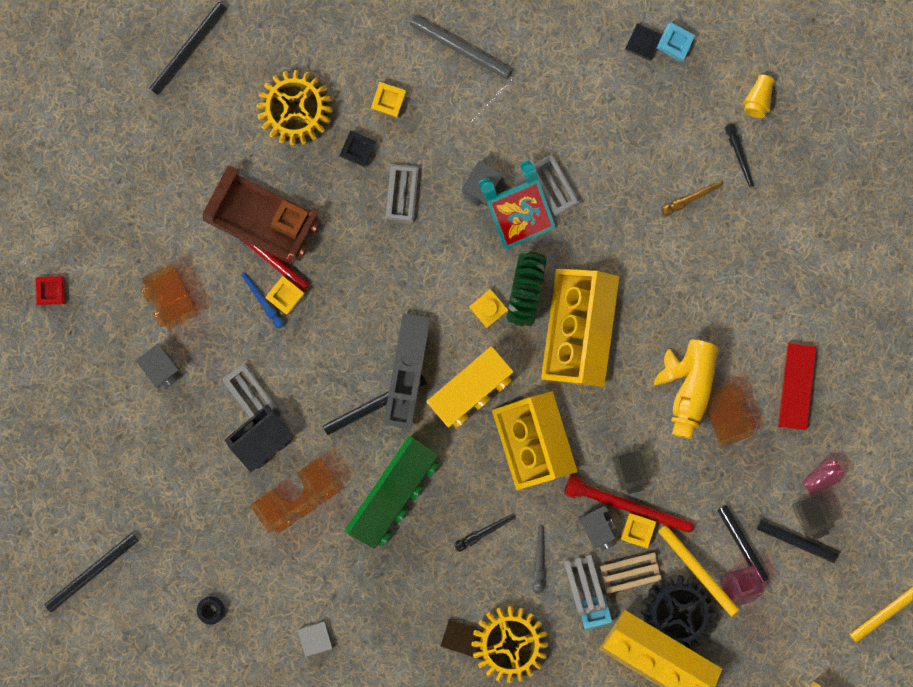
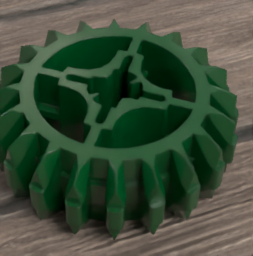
M521 251L519 253L506 317L508 322L523 327L534 324L547 260L545 255L538 254L535 251Z

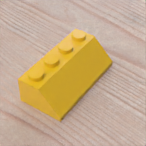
M556 269L541 374L542 380L605 387L620 276L600 271Z
M626 610L623 611L598 648L601 652L659 687H716L722 672V668Z

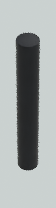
M725 505L718 509L719 515L759 584L768 580L769 577L728 506Z
M760 519L756 530L832 563H835L838 557L837 552Z

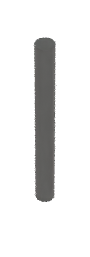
M414 15L410 25L504 79H507L511 69L418 16Z

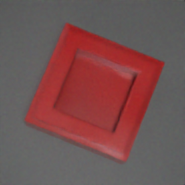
M64 276L35 277L37 306L65 305Z

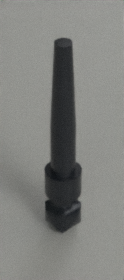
M734 123L727 124L724 129L730 137L728 139L729 143L734 148L748 186L752 187L754 184L740 145L741 140L739 135L735 133L737 131Z
M514 514L485 527L475 534L471 533L465 536L466 539L456 541L454 543L455 549L458 552H462L466 549V546L470 545L471 547L478 543L479 539L515 519Z

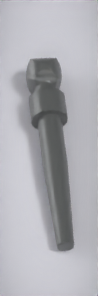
M538 526L535 571H533L535 583L532 590L537 594L542 593L544 590V585L542 584L545 572L543 571L544 526Z

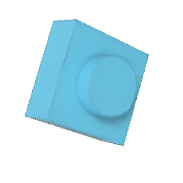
M671 22L667 24L656 49L678 61H683L695 35Z
M603 595L606 610L581 616L585 631L612 624L605 595ZM597 597L592 598L593 605H598ZM586 600L581 601L582 608H587Z

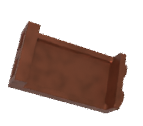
M228 165L203 211V221L291 265L294 264L297 258L302 259L309 245L305 243L309 234L314 236L321 223V220L318 219L319 210L313 208L310 211L239 176V170ZM283 200L308 212V216L296 239L270 227Z

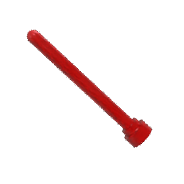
M570 474L563 495L573 499L575 496L579 498L585 496L687 533L694 530V524L690 521L587 486L586 482L581 480V477Z

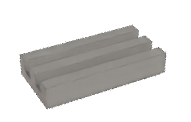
M553 154L533 164L535 169L541 168L561 204L560 207H556L537 172L545 199L554 216L579 204V200ZM551 163L571 201L566 203L545 164Z
M391 164L385 220L413 223L419 167ZM396 171H402L397 215L392 214ZM407 172H413L408 216L403 215Z
M245 363L222 379L250 418L255 414L230 380L235 377L258 410L262 409L263 406L239 375L242 371H244L273 411L278 409Z
M588 555L584 559L576 558L573 562L565 561L564 565L578 616L606 610L592 556ZM588 565L598 605H593L583 566ZM574 568L578 569L588 605L587 608H582L572 572Z

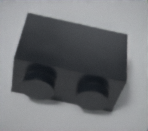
M266 404L228 436L225 442L244 466L252 472L263 467L268 462L269 457L277 450L284 449L294 435L273 409Z

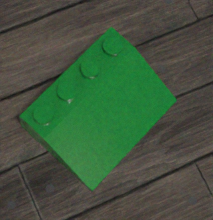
M409 435L344 532L373 549L378 544L383 547L392 534L388 529L393 521L399 524L408 509L404 505L408 499L412 498L415 500L424 487L420 484V481L425 474L431 477L439 465V462L435 460L438 455Z

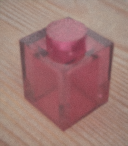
M755 565L729 572L720 581L721 588L736 606L754 602L764 593Z

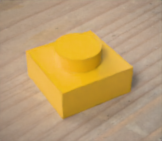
M379 82L371 110L398 118L406 90Z
M282 276L265 298L286 315H289L304 297L305 293Z
M491 289L469 306L486 328L508 311Z
M629 513L620 540L648 549L656 522Z

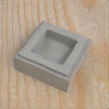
M325 621L298 629L305 657L333 649Z

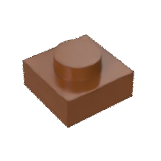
M283 200L270 227L296 239L308 216V212Z

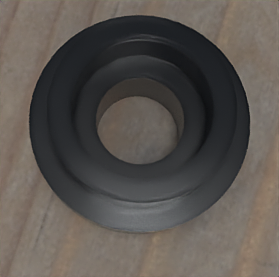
M205 597L197 605V616L205 624H216L224 617L225 606L217 597ZM208 605L215 606V615L210 616L206 613Z

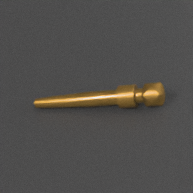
M719 181L682 199L678 198L672 201L671 205H664L661 209L662 214L666 217L675 210L683 209L685 205L721 187L722 182Z

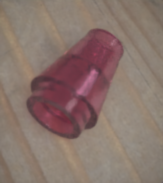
M831 457L828 460L824 459L802 483L808 492L813 495L841 482V478L846 474L837 461Z

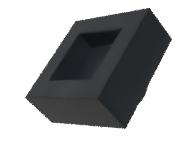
M637 23L625 50L650 61L662 34Z
M350 130L339 156L366 168L376 141Z

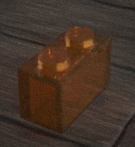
M172 263L142 278L144 286L140 287L147 302L153 301L157 309L153 314L160 327L165 325L166 329L171 330L199 316L180 275Z
M734 382L711 390L706 408L720 447L753 436L754 432L752 429L756 428L751 412L746 413L742 404L746 402L744 392L741 386L736 387Z

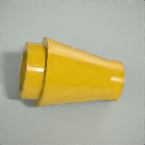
M767 75L758 76L756 83L743 102L746 114L755 118H765L766 113L770 112L772 89L775 81L772 77Z

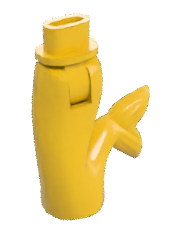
M692 339L688 343L686 354L681 362L671 349H668L665 353V368L656 376L654 386L686 377L673 403L672 411L675 417H672L671 421L674 423L672 431L674 436L692 439L695 428L700 427V421L706 411L711 395L715 366L720 349L717 345Z

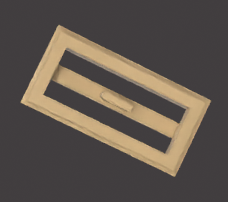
M655 552L600 566L607 594L662 580ZM646 560L651 561V565L609 576L607 570ZM649 571L654 572V576L615 586L610 585V581Z

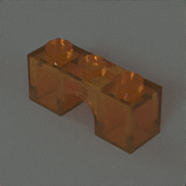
M321 457L297 472L304 486L303 494L298 500L287 502L273 489L250 505L268 533L274 530L277 534L281 533L291 526L289 520L298 514L300 518H303L315 509L312 505L319 499L326 502L338 493L335 488L340 486V484Z

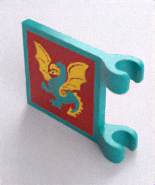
M529 160L520 164L526 183L498 195L489 178L479 181V186L505 250L556 228L541 188L537 171Z

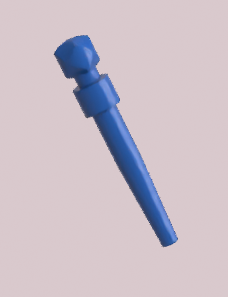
M245 272L242 273L241 276L265 309V314L269 319L272 318L273 325L276 328H282L285 325L284 319L277 315L278 311L276 308L270 305Z

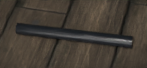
M218 2L149 87L156 95L161 92L227 10L223 4Z
M422 374L418 388L427 384ZM389 391L323 425L326 434L330 435L387 405Z
M131 532L44 604L47 610L52 613L139 541L136 536Z

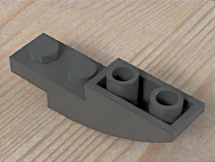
M405 313L402 315L383 425L411 429L430 318Z

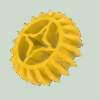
M294 70L293 78L290 79L288 72L284 71L283 77L285 80L280 82L279 78L275 75L273 76L276 84L274 87L269 83L264 85L269 94L259 93V97L265 100L266 103H257L259 110H265V112L258 115V119H268L262 125V128L269 130L273 127L269 136L274 139L280 133L279 142L281 144H284L287 137H290V145L295 146L296 138L300 137L302 145H306V135L309 134L311 139L315 141L317 137L313 131L317 129L323 134L325 129L320 123H330V118L323 114L333 112L332 107L324 106V104L332 101L331 96L321 97L326 93L327 88L326 86L316 88L320 83L317 77L309 83L310 73L306 72L303 78L299 79V71ZM289 87L305 88L303 92L300 91L296 96H288L281 92ZM311 94L316 97L318 104L315 118L305 110V105L309 101L308 98ZM275 98L284 106V111L278 122L273 119L272 105ZM287 102H294V104L299 102L302 114L300 112L295 114V111L294 114H290L291 110ZM296 119L308 124L306 127L297 130L284 128Z
M508 606L507 615H504L503 610L499 607L496 609L497 618H494L490 612L486 614L487 618L491 621L488 625L482 620L478 622L484 630L483 632L478 630L473 632L475 636L481 637L480 642H471L473 647H480L481 650L473 653V657L479 658L483 656L484 660L478 663V667L483 668L488 664L490 667L486 670L485 674L490 676L494 670L497 671L496 681L500 682L503 674H506L507 683H512V674H516L517 680L521 682L523 681L521 672L525 671L529 677H532L534 674L529 667L533 665L535 668H541V664L535 661L537 656L546 659L547 655L539 652V647L547 648L548 643L539 642V638L545 637L547 633L546 631L536 632V629L542 623L540 621L535 622L533 625L530 623L534 618V614L529 613L525 619L522 618L524 614L523 608H519L517 615H513V607ZM507 621H517L523 624L530 634L522 636L513 635ZM499 624L501 640L487 647V639L491 630ZM505 630L511 640H523L517 643V647H514L513 655L506 648L496 650V648L502 646L503 642H505L504 639L507 638ZM533 642L530 656L520 665V648ZM505 653L511 662L512 668H503L496 665L489 655Z

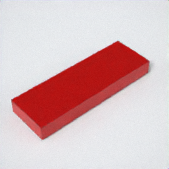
M787 343L777 427L807 430L816 346Z

